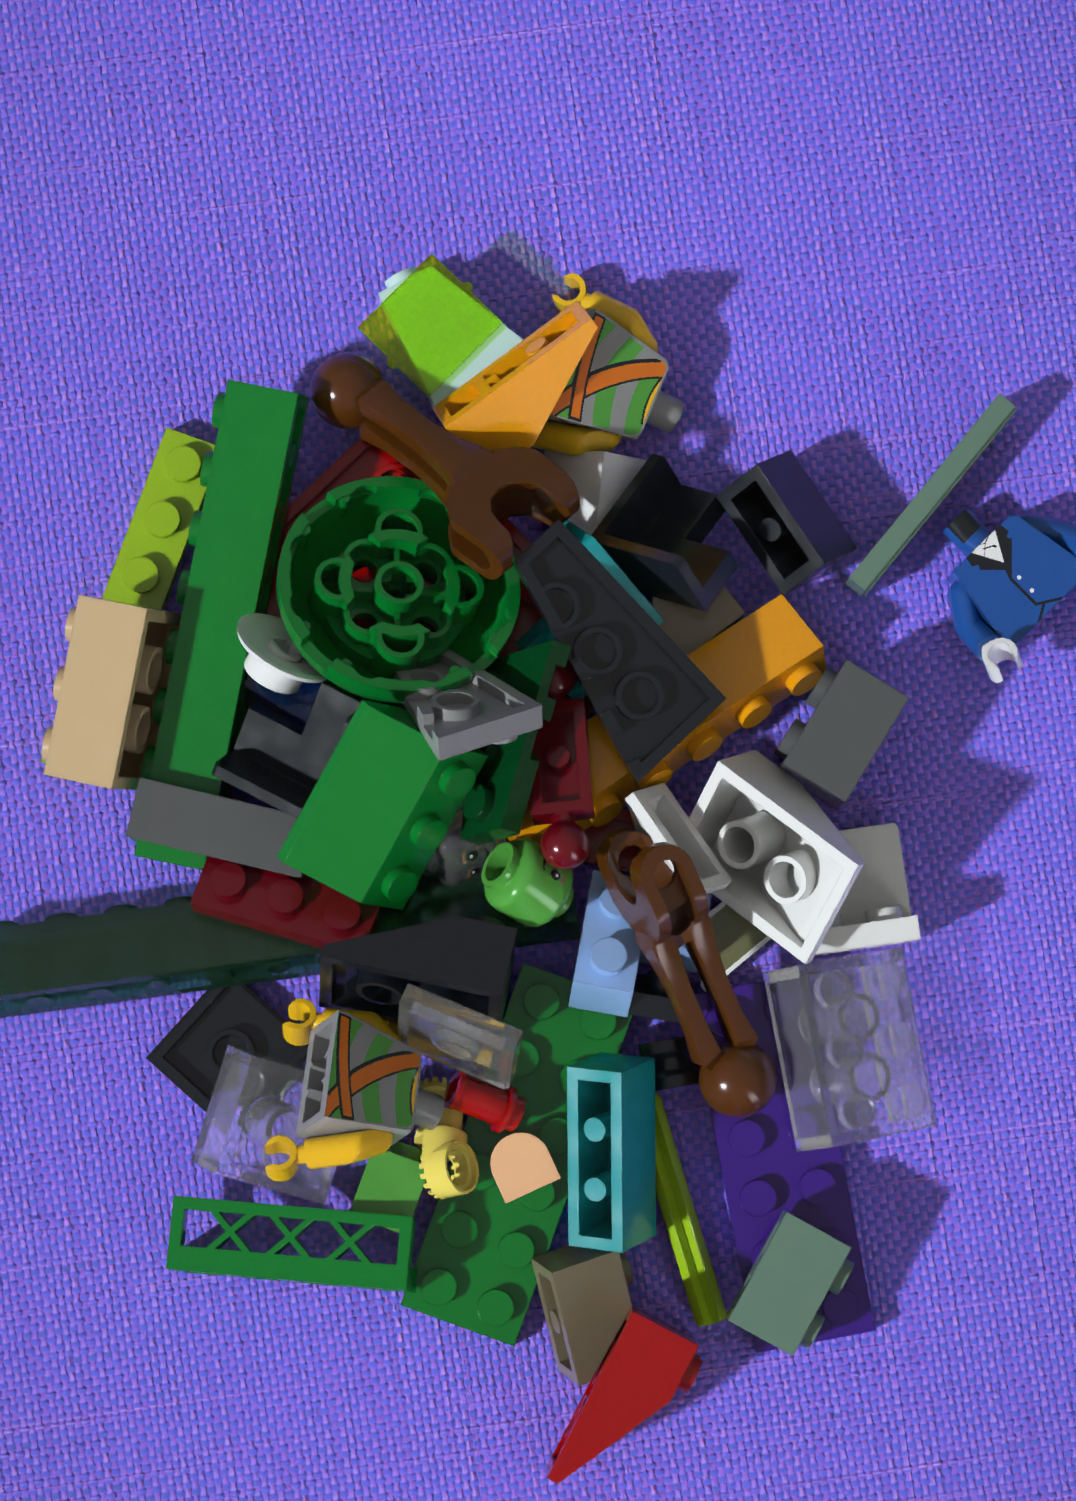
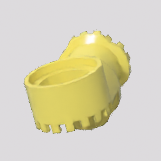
M432 1077V1080L426 1078L424 1081L419 1082V1088L436 1093L444 1098L448 1085L447 1078L442 1077V1083L439 1082L437 1077ZM445 1107L438 1125L433 1130L420 1127L416 1129L414 1134V1145L422 1149L419 1169H424V1174L419 1175L421 1179H426L427 1183H424L423 1186L425 1189H431L428 1191V1194L434 1195L435 1199L468 1194L475 1189L479 1178V1166L476 1155L468 1145L467 1133L462 1130L464 1113ZM447 1161L452 1162V1165L449 1166L450 1171L454 1170V1175H451V1178L447 1168Z

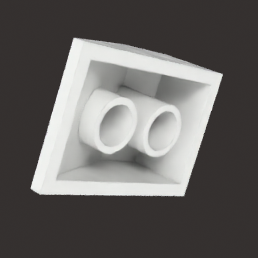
M753 750L719 760L689 816L691 822L733 880L727 887L711 893L804 964L810 963L865 863L803 785L758 751Z

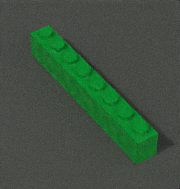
M228 380L226 392H218L212 410V426L218 428L214 452H206L201 466L200 485L207 488L202 511L196 510L190 522L188 543L190 546H195L191 569L183 570L178 583L176 600L178 605H183L179 629L173 628L170 631L166 644L165 662L172 666L167 688L161 687L155 700L153 721L160 723L156 747L149 746L146 751L142 765V778L231 798L233 786L213 776L212 771L216 761L234 749L248 712L254 679L249 676L244 668V661L249 653L238 638L237 623L246 614H267L309 397L299 393ZM130 838L133 841H137L134 856L203 870L208 857Z

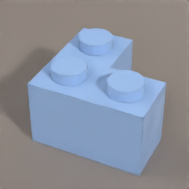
M593 870L568 1007L628 1017L638 962L650 963L635 942L634 930L614 904L601 872ZM712 893L707 894L709 909ZM683 944L678 949L685 970L696 973L697 969Z

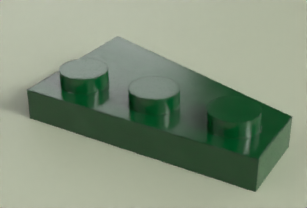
M550 640L499 657L486 672L542 705L543 721L551 722L556 699L547 697L555 667H566L571 646L556 640ZM538 729L518 735V738L511 743L490 744L481 747L489 756L477 775L474 786L461 804L463 814L461 840L483 845L520 834L539 765L536 755L532 753Z

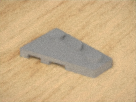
M449 649L441 655L437 663L424 668L396 671L394 679L440 681L446 677L452 665H457L460 668L465 665L468 668L473 663ZM485 670L472 672L475 677L473 681L460 688L445 691L434 689L437 686L420 688L417 690L422 691L406 696L403 705L438 761L490 744L511 743L518 738V735L543 728L542 705Z

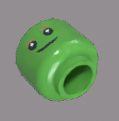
M519 837L497 845L486 858L482 868L481 878L484 884L486 900L494 909L525 926L539 927L550 922L553 918L564 914L573 900L572 869L560 870L548 864L542 855L541 843L533 838Z

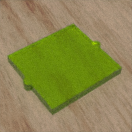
M431 253L358 326V330L388 358L387 365L390 369L395 370L398 368L429 398L502 325V321L472 293L473 286L470 282L462 283Z

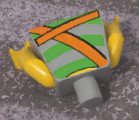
M570 273L563 277L564 283L580 293L573 300H564L558 295L552 294L556 309L562 312L577 300L593 319L598 329L533 446L537 449L578 456L586 451H611L621 440H637L642 434L646 423L667 433L671 432L682 415L684 403L660 390L669 370V363L657 353L658 342L640 312L600 291H595L592 294L588 293L583 278L578 274Z
M304 998L295 999L289 1004V1018L305 1022L293 1023L289 1021L283 1023V1037L289 1044L294 1046L308 1044L296 1136L305 1140L304 1145L296 1146L290 1138L281 1135L271 1137L265 1144L266 1154L285 1153L290 1156L288 1161L283 1164H270L265 1167L266 1175L270 1179L279 1182L291 1179L298 1171L299 1164L306 1163L309 1169L348 1165L382 1155L387 1152L390 1146L411 1133L414 1125L428 1130H433L438 1125L444 1110L443 1096L419 1088L422 1065L421 1055L418 1050L403 1043L402 1039L379 1014L372 1011L326 1008L323 1013H317L315 1005Z

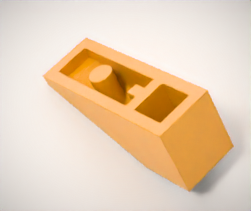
M576 300L432 407L433 411L447 431L459 438L482 446L489 451L509 447H532L597 331L598 326Z

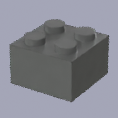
M848 660L843 663L837 672L827 667L805 701V704L814 708L806 724L796 718L774 752L776 756L783 759L779 768L800 782L807 792L837 810L849 798L909 697Z

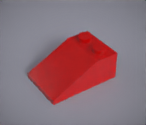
M632 1305L591 1382H589L547 1464V1478L559 1484L668 1404L677 1389L687 1393L703 1363L700 1356L696 1354L699 1345L695 1338Z

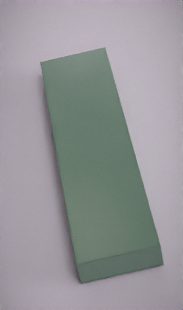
M998 394L844 584L860 598L862 595L865 597L1011 419L1016 412L1014 409L1016 406L1002 394Z

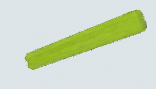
M655 1092L656 1196L694 1321L698 1326H708L726 1318V1310L661 1096Z

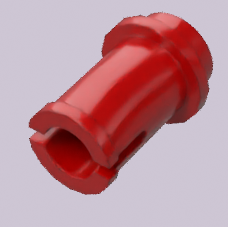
M462 1071L454 1073L444 1094L445 1108L454 1109L490 1123L491 1131L500 1133L504 1129L510 1132L514 1131L519 1125L525 1110V1098L517 1095L515 1087L506 1086L504 1089L470 1077Z

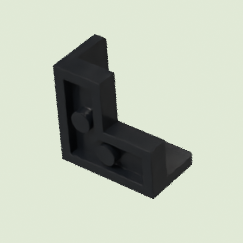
M652 454L591 535L642 594L704 612L707 611L739 567L730 551L702 544L726 511L717 499V494L681 485L666 458L658 454Z
M326 680L321 683L306 725H303L257 702L248 709L234 749L216 761L212 775L297 819L360 702L367 700L381 704L384 703L352 694Z

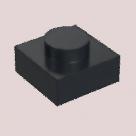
M654 969L649 970L647 975L637 973L629 1014L679 1023L671 1001Z

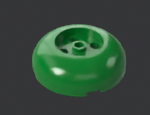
M380 476L360 479L338 486L327 492L326 498L312 507L305 515L301 513L289 530L282 546L277 567L276 591L279 611L285 629L294 646L312 668L336 686L352 694L379 702L403 703L406 696L422 691L417 690L420 688L437 686L434 689L445 691L465 686L475 678L472 672L486 671L495 662L508 642L518 616L521 591L519 574L514 565L495 580L487 579L477 573L452 553L448 538L449 519L447 508L437 495L422 480L400 476ZM368 566L376 575L374 581L361 583L354 579L352 573ZM423 576L433 585L424 587ZM363 618L370 620L374 625L369 629H364L353 621ZM419 622L429 623L436 632L430 633L431 631L419 624ZM449 649L473 663L468 668L465 665L461 668L457 665H452L446 677L440 681L394 679L396 671L424 668L437 663L441 655Z

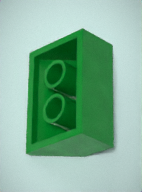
M362 700L277 857L284 864L359 903L403 910L408 899L415 892L418 881L437 847L444 840L447 829L466 795L474 786L476 777L489 755L481 748L438 761L406 709Z

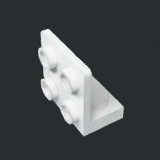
M895 823L840 830L839 832L865 864L815 956L920 940L918 916H911L898 826Z

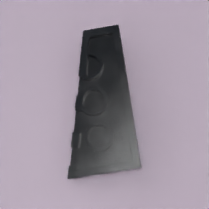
M559 519L513 561L517 573L554 639L571 646L567 662L634 782L638 783L709 716L726 697Z

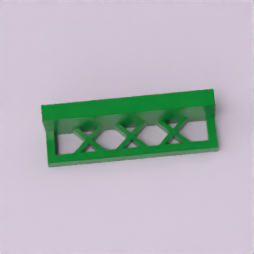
M174 1196L166 1269L185 1273L415 1293L418 1269L411 1267L416 1218L412 1216ZM188 1210L211 1212L225 1230L206 1248L184 1246ZM223 1213L244 1216L231 1225ZM258 1216L270 1217L285 1235L283 1239L266 1253L253 1252L239 1235V1232ZM282 1218L304 1221L291 1230ZM317 1221L330 1222L345 1241L326 1258L312 1257L298 1239ZM342 1224L364 1226L351 1236ZM376 1227L400 1229L396 1265L373 1263L358 1243ZM232 1239L241 1251L220 1248ZM292 1244L301 1256L281 1255L280 1253ZM352 1249L361 1262L338 1259Z

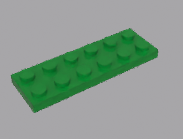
M525 963L522 965L501 1024L493 1067L486 1066L481 1081L504 1089L506 1086L515 1087L517 1095L525 1098L524 1114L514 1131L510 1132L504 1129L500 1133L491 1131L490 1123L468 1115L463 1131L467 1133L468 1145L472 1148L479 1166L478 1183L475 1189L468 1194L438 1199L414 1268L418 1269L416 1292H405L400 1304L512 1346L516 1343L537 1284L531 1258L548 1253L568 1197L567 1066L600 1052L619 1054L632 1015L629 1013L628 1017L568 1007L573 981ZM525 1132L535 1135L547 1146L561 1179L505 1203L491 1172L490 1160L492 1152L497 1143L509 1134ZM449 1168L448 1172L451 1178V1175H454V1170L450 1171Z

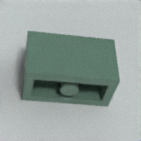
M783 1210L725 1316L726 1319L791 1356L795 1354L799 1345L809 1349L825 1320V1317L817 1313L827 1292L830 1291L838 1295L853 1269L854 1263L846 1259L852 1247Z

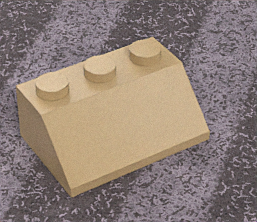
M84 595L78 596L77 606L71 608L65 624V638L69 642L65 666L59 668L54 680L53 696L55 701H58L54 724L48 727L42 742V758L46 761L44 775L109 789L137 790L146 751L149 746L156 747L160 723L153 721L154 704L159 689L161 687L167 688L172 665L165 662V649L170 631L173 628L179 629L181 613Z

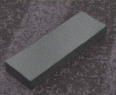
M139 777L125 837L297 878H305L304 873L284 864L277 857L297 820L296 818L280 810Z

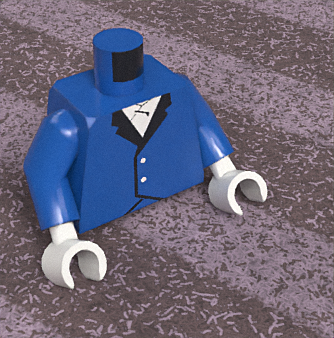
M967 507L942 531L966 556L948 576L952 585L948 590L947 599L955 634L984 662L990 679L995 683H1000L1003 681V678L996 665L1003 660H1012L1021 669L1023 662L1016 644L1076 586V525L1071 522L1033 513L1021 517L1012 513L991 532Z

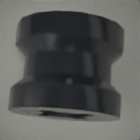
M685 1036L638 1045L641 1057L655 1058V1091L699 1083L700 1067L690 1058Z

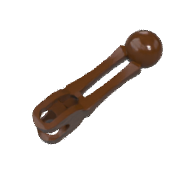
M351 352L335 354L324 360L314 372L310 383V398L317 414L334 427L341 429L358 428L362 440L384 450L415 473L447 508L449 519L448 538L452 553L483 577L490 580L498 579L513 566L512 538L509 531L500 522L512 516H531L551 526L558 519L564 523L579 510L580 502L575 483L561 468L541 452L524 447H509L489 451L482 446L459 438L430 421L404 401L385 381L379 367L366 356Z
M620 829L612 832L598 848V867L614 904L634 930L635 942L653 967L671 1001L684 1032L691 1060L701 1066L699 1086L705 1101L716 1112L728 1117L743 1118L758 1113L770 1102L774 1095L777 1084L776 1069L767 1052L756 1045L759 1037L744 1015L726 975L717 947L712 919L707 915L709 910L707 894L690 856L680 847L670 843L658 842L654 844L651 837L633 829ZM635 845L638 855L630 865L629 877L622 874L619 869V854L626 846ZM664 860H670L672 862L674 867V873L664 862ZM683 944L701 977L715 1010L725 1042L719 1045L705 1020L678 949Z

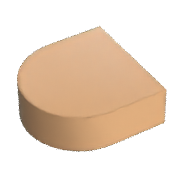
M525 1132L509 1134L497 1143L492 1152L490 1160L491 1172L505 1203L561 1179L547 1146L535 1135Z

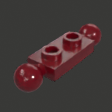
M568 662L566 667H555L547 697L556 699V704L551 722L543 721V728L538 729L532 753L536 755L539 765L530 794L531 817L534 825L551 824L541 839L542 855L548 864L560 870L574 869L586 860L590 850V840L586 831L576 821L595 819L587 707L584 698L567 700L569 698L567 694L572 690L577 681Z

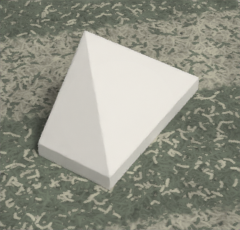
M665 783L634 791L625 798L636 831L651 837L654 844L667 842L686 851L695 866L706 894L723 889L733 881ZM664 860V862L674 873V867L672 862L670 860Z

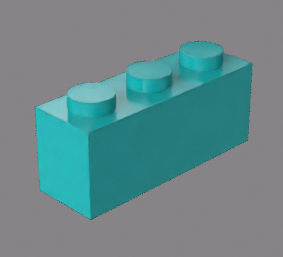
M600 1052L567 1066L569 1246L624 1253L656 1236L655 1058Z

